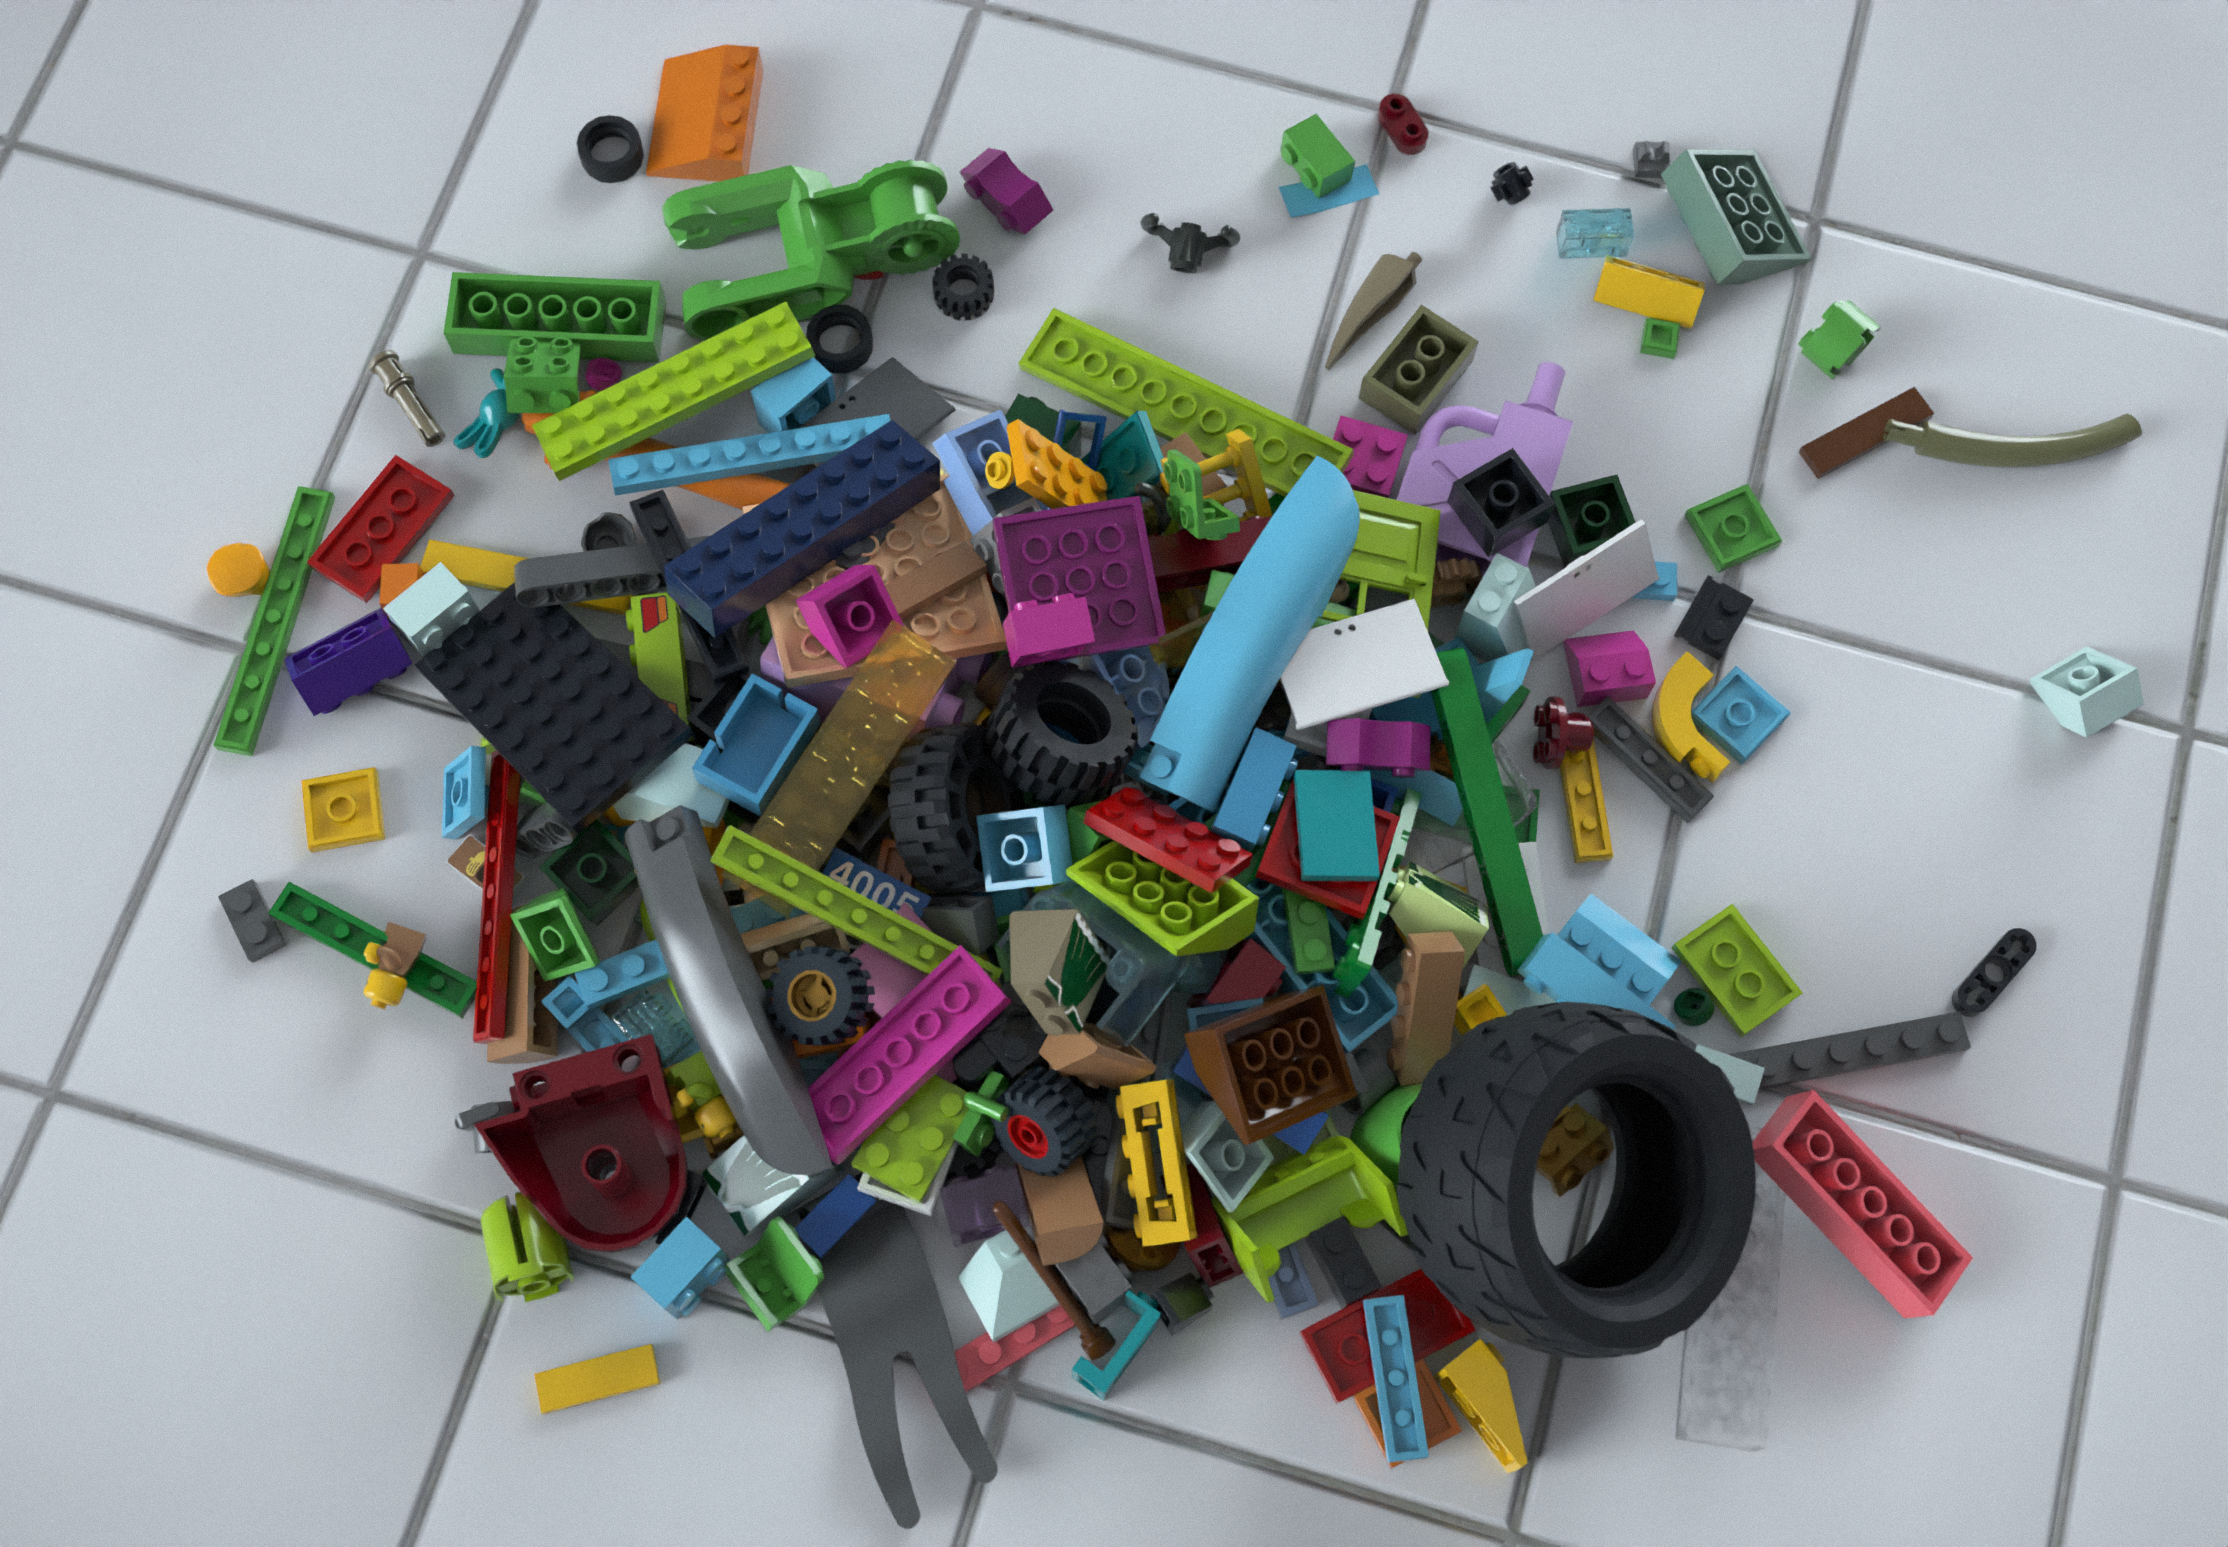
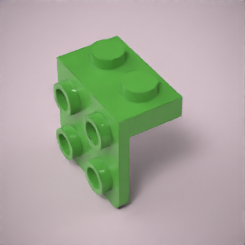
M527 336L512 339L509 342L504 373L508 413H557L580 402L578 371L581 342L572 341L567 337H557L553 340L534 339Z
M1168 450V461L1164 463V474L1170 487V497H1167L1166 500L1167 512L1170 518L1198 539L1221 540L1226 538L1229 533L1239 532L1240 523L1237 515L1213 498L1203 499L1200 466L1178 450Z
M779 1216L771 1220L756 1245L730 1260L724 1266L726 1276L768 1332L803 1310L824 1280L822 1266L818 1259L813 1255H809L800 1243L799 1236L794 1227L785 1223Z

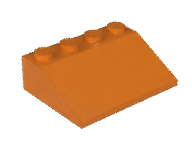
M725 44L664 59L646 169L647 176L719 182L748 175L763 76L759 47Z

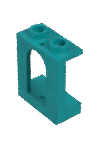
M1128 1290L1125 1294L1124 1306L1139 1316L1140 1320L1103 1372L1081 1356L1072 1368V1378L1104 1401L1158 1326L1161 1313L1156 1308L1159 1304L1142 1291L1135 1295Z

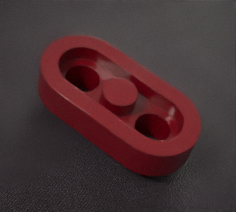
M1401 94L1385 96L1379 105L1378 119L1392 142L1404 154L1415 155L1422 152L1426 147L1429 133L1414 106L1407 97ZM1413 131L1416 135H1410L1407 132Z

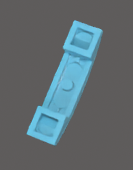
M568 976L541 1001L587 1052L629 1040L599 1007L591 1010L587 1008L580 987L571 976Z

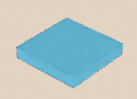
M1737 666L1691 711L1693 723L1740 764H1743L1791 714L1788 709Z

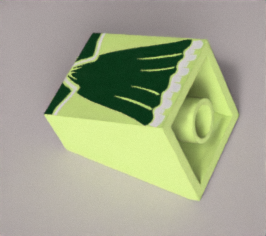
M1409 860L1404 870L1398 868L1395 871L1398 874L1397 881L1387 898L1390 901L1389 915L1406 938L1408 934L1452 931L1465 950L1464 968L1489 929L1487 904Z

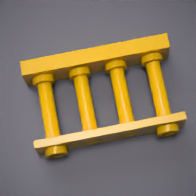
M1240 429L1226 433L1229 446L1225 448V452L1197 464L1200 466L1201 476L1231 465L1235 468L1238 479L1234 480L1233 485L1203 496V499L1213 498L1222 505L1240 497L1241 500H1244L1247 511H1244L1243 516L1239 517V522L1253 516H1262L1263 518L1272 516L1252 438ZM1166 457L1160 460L1163 468L1160 480L1165 492L1170 494L1169 483L1164 474V463L1168 461ZM1206 585L1195 586L1193 588H1199L1204 593Z

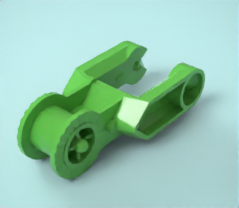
M898 160L894 163H886L881 167L874 168L871 172L865 173L862 179L856 183L833 188L825 173L788 165L689 188L673 194L663 204L662 212L664 223L679 248L692 250L708 248L720 243L727 236L780 225L789 268L733 282L728 280H711L693 285L683 293L682 311L685 331L693 338L707 340L784 302H787L797 322L809 320L822 308L834 304L841 305L853 292L854 276L878 270L888 274H914L918 271H926L931 267H937L944 259L948 260L950 256L954 255L960 243V235L956 224L952 220L939 215L937 205L944 199L948 189L945 174L940 167H936L933 163H927L923 160Z

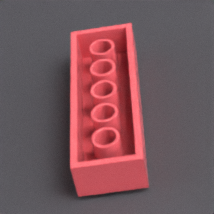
M1815 1090L1787 1096L1752 1142L1755 1162L1903 1318L1934 1315L1973 1257Z

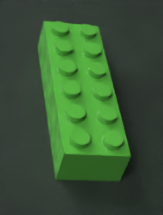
M452 272L444 335L453 354L507 356L509 342L512 339L526 336L543 340L567 337L574 342H581L580 359L608 358L613 361L660 362L666 300L660 281Z

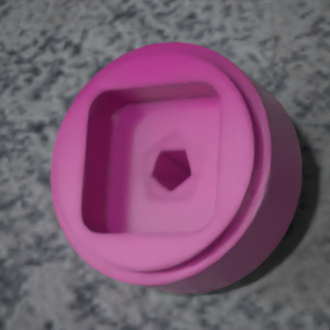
M595 358L588 363L585 378L592 388L603 391L620 382L622 370L611 359Z

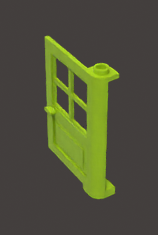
M1353 490L1356 502L1359 505V531L1353 550L1339 579L1359 584L1355 616L1364 614L1367 586L1407 594L1408 600L1415 599L1428 631L1441 510ZM1324 610L1322 617L1318 616L1319 619L1333 622L1352 617ZM1421 694L1412 697L1419 698Z

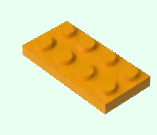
M1019 419L1006 425L1017 487L1051 509L1107 501L1105 492L1107 490V483L1100 472H1095L1079 458L1073 457L1057 443L1051 442L1035 428L1029 427Z

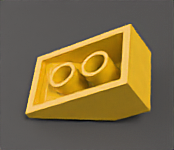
M1480 1338L1433 1377L1509 1474L1525 1466L1528 1461L1507 1371L1501 1365L1504 1362V1358L1492 1343L1488 1342L1485 1345Z

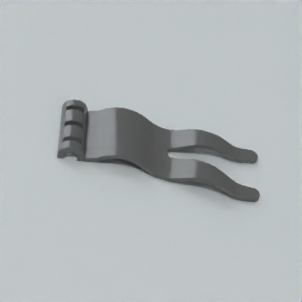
M863 1172L853 1177L858 1183H860ZM833 1189L783 1216V1220L795 1228ZM880 1199L822 1259L800 1237L799 1241L809 1255L815 1256L822 1266L824 1280L817 1289L844 1362L858 1428L871 1469L896 1523L901 1528L911 1529L919 1523L921 1514L908 1474L897 1419L893 1360L897 1354L909 1352L912 1355L941 1421L976 1479L981 1483L993 1481L998 1473V1466L983 1438L969 1404L943 1307L927 1261L903 1206Z

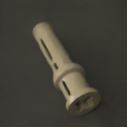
M387 350L377 354L370 361L369 369L373 374L378 375L383 382L386 395L396 399L427 447L438 445L443 441L442 438H445V432L437 424L433 415L414 388V378L410 373L403 370L398 362V354L394 350Z

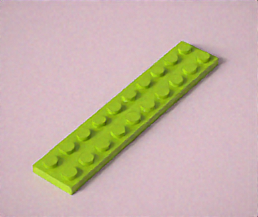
M1056 308L1052 309L1018 363L1021 370L1122 419L1127 420L1136 411H1145L1154 434L1172 441L1186 432L1206 459L1225 452V448L1229 446L1226 433L1240 429L1252 438L1265 488L1284 497L1288 495L1298 477L1306 471L1316 456L1332 463L1342 474L1354 456L1353 449ZM1231 465L1225 467L1226 469L1236 473L1235 468H1233Z

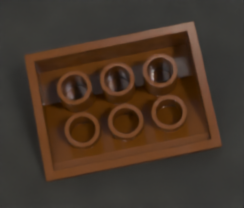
M1324 985L1291 991L1184 1034L1195 1073L1244 1145L1252 1144L1357 1097Z

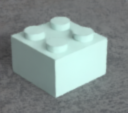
M441 562L383 608L400 635L421 658L431 650L440 648L442 641L463 624H467L469 619L479 612L469 591Z

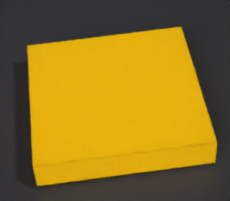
M375 767L301 780L307 844L311 853L386 839L379 775Z

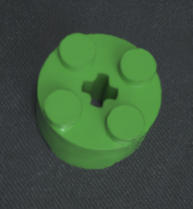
M1842 300L1840 302L1835 301L1822 315L1821 318L1825 322L1820 328L1810 329L1798 343L1803 348L1801 354L1832 380L1841 374L1838 370L1844 363L1849 366L1872 341L1874 336L1870 331L1872 333L1877 332L1881 328L1878 323L1850 300L1845 302Z

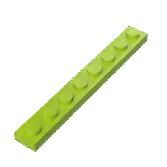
M731 825L727 827L710 859V862L926 976L959 947ZM968 952L992 980L997 983L1002 969Z

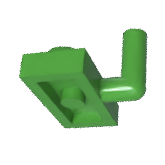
M993 1070L988 1074L978 1093L969 1092L965 1095L964 1102L969 1110L953 1136V1139L966 1152L977 1157L983 1147H986L993 1138L995 1126L991 1123V1117L1004 1122L1009 1114L1008 1107L995 1101L1012 1084L1004 1075Z

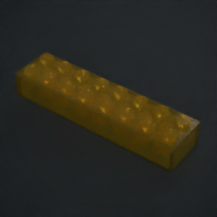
M892 620L749 835L820 872L903 747V744L907 741L954 670L957 661L895 620ZM727 870L722 874L724 879L787 920L796 908Z

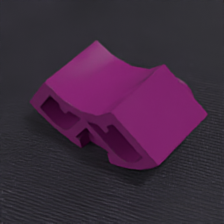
M987 148L959 172L965 181L964 188L968 195L974 200L979 199L997 217L999 224L1006 231L1013 229L1025 235L1054 211L1040 184L1022 173L1012 162L1006 151Z
M1362 718L1328 721L1326 765L1341 767V771H1363V769L1392 771V777L1414 778L1415 771H1429L1431 726L1413 721H1377Z

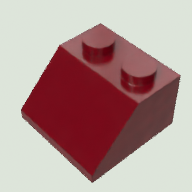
M1251 938L1238 942L1224 951L1186 1005L1189 1008L1259 999L1265 996L1271 997L1283 982V979L1279 976L1286 966Z

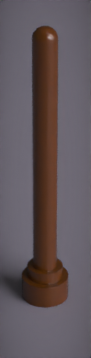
M1004 1201L995 1202L992 1207L993 1213L1081 1332V1347L1091 1360H1096L1106 1355L1116 1343L1107 1327H1101L1099 1323L1094 1324L1051 1264L1042 1265L1036 1243Z

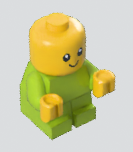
M702 1051L669 1069L666 1075L667 1082L670 1087L675 1085L680 1091L676 1095V1101L673 1102L677 1119L688 1112L687 1108L691 1107L695 1112V1120L706 1137L712 1138L719 1135L722 1139L734 1132L732 1126L737 1121L724 1096L721 1095L722 1092Z

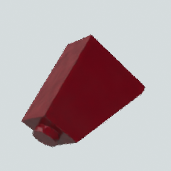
M1193 1163L1187 1165L1197 1238L1183 1242L1200 1276L1210 1288L1243 1274V1271L1211 1202L1213 1197L1209 1187ZM1164 1175L1160 1176L1167 1198H1173V1194H1167Z

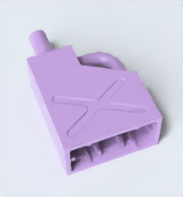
M1550 362L1541 363L1538 366L1526 402L1519 405L1505 400L1500 415L1475 407L1455 405L1442 408L1428 418L1412 452L1396 500L1441 510L1435 561H1448L1453 558L1460 561L1467 558L1468 562L1475 560L1477 565L1479 564L1482 577L1486 573L1496 553L1490 557L1485 554L1447 500L1453 482L1508 450L1514 448L1550 496L1573 421L1558 417L1554 411L1565 376V370L1561 366ZM1456 426L1468 427L1493 435L1491 437L1438 446L1443 433L1449 428ZM1539 528L1497 553L1527 567Z

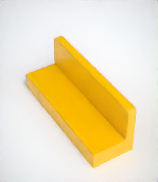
M1606 254L1602 273L1594 294V301L1658 320L1680 323V326L1691 328L1705 291V282Z

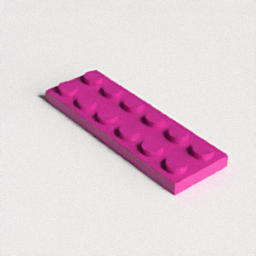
M961 945L808 1087L830 1159L834 1163L839 1165L1012 1002Z

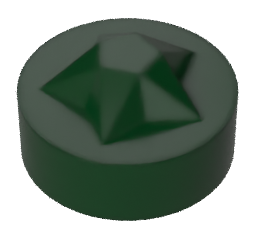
M1689 988L1677 996L1674 1002V1010L1683 1024L1699 1026L1706 1023L1712 1017L1714 1003L1705 990Z

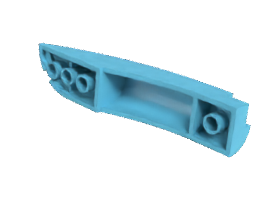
M1316 456L1283 500L1249 551L1202 632L1150 739L1155 744L1139 778L1211 812L1214 811L1239 755L1278 680L1318 616L1322 617L1357 539L1360 522L1359 505L1356 502L1354 492L1347 478L1327 460Z

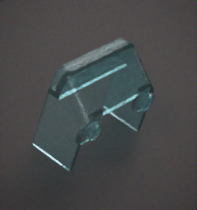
M1074 880L1037 893L1022 911L1078 909L1091 930L1118 951L1107 966L1106 978L1109 985L1118 991L1120 995L1096 1026L1128 1047L1187 970L1191 962V955L1176 957ZM1010 927L996 944V946L1009 955Z

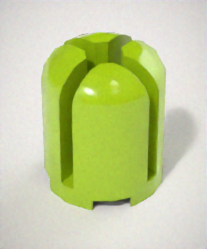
M516 1192V1206L511 1205L510 1198L505 1195L484 1209L480 1220L495 1298L501 1302H504L503 1295H524L525 1302L543 1299L560 1292L558 1284L567 1280L568 1277L572 1282L574 1281L565 1238L549 1225L536 1207L521 1192Z

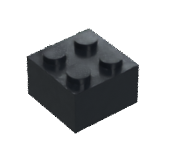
M1514 448L1453 482L1447 500L1488 557L1548 523L1555 506L1553 500Z

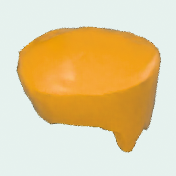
M241 542L225 545L214 551L206 568L212 587L217 593L226 597L262 596L270 574L269 566L260 550L252 544H243Z

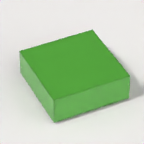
M1646 318L1640 353L1674 359L1677 351L1680 323Z

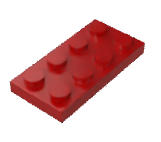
M395 455L308 559L307 564L310 568L367 604L380 588L382 564H399L455 495L450 488Z
M1127 786L1086 810L1083 824L1210 893L1248 868L1253 856L1251 852L1241 848L1237 842L1222 838L1209 831L1204 824L1193 822L1179 815L1172 807L1161 805L1146 797L1142 791Z
M1421 1268L1299 1332L1336 1404L1375 1384L1363 1307L1365 1299L1404 1296L1414 1363L1476 1331L1470 1318L1461 1313L1445 1298L1444 1294L1423 1273Z

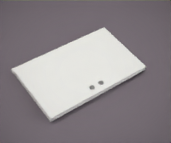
M1642 519L1585 556L1577 558L1568 564L1566 568L1513 601L1528 649L1534 651L1532 660L1540 657L1659 580L1646 524Z
M1415 599L1310 629L1280 677V682L1295 719L1297 730L1449 685Z

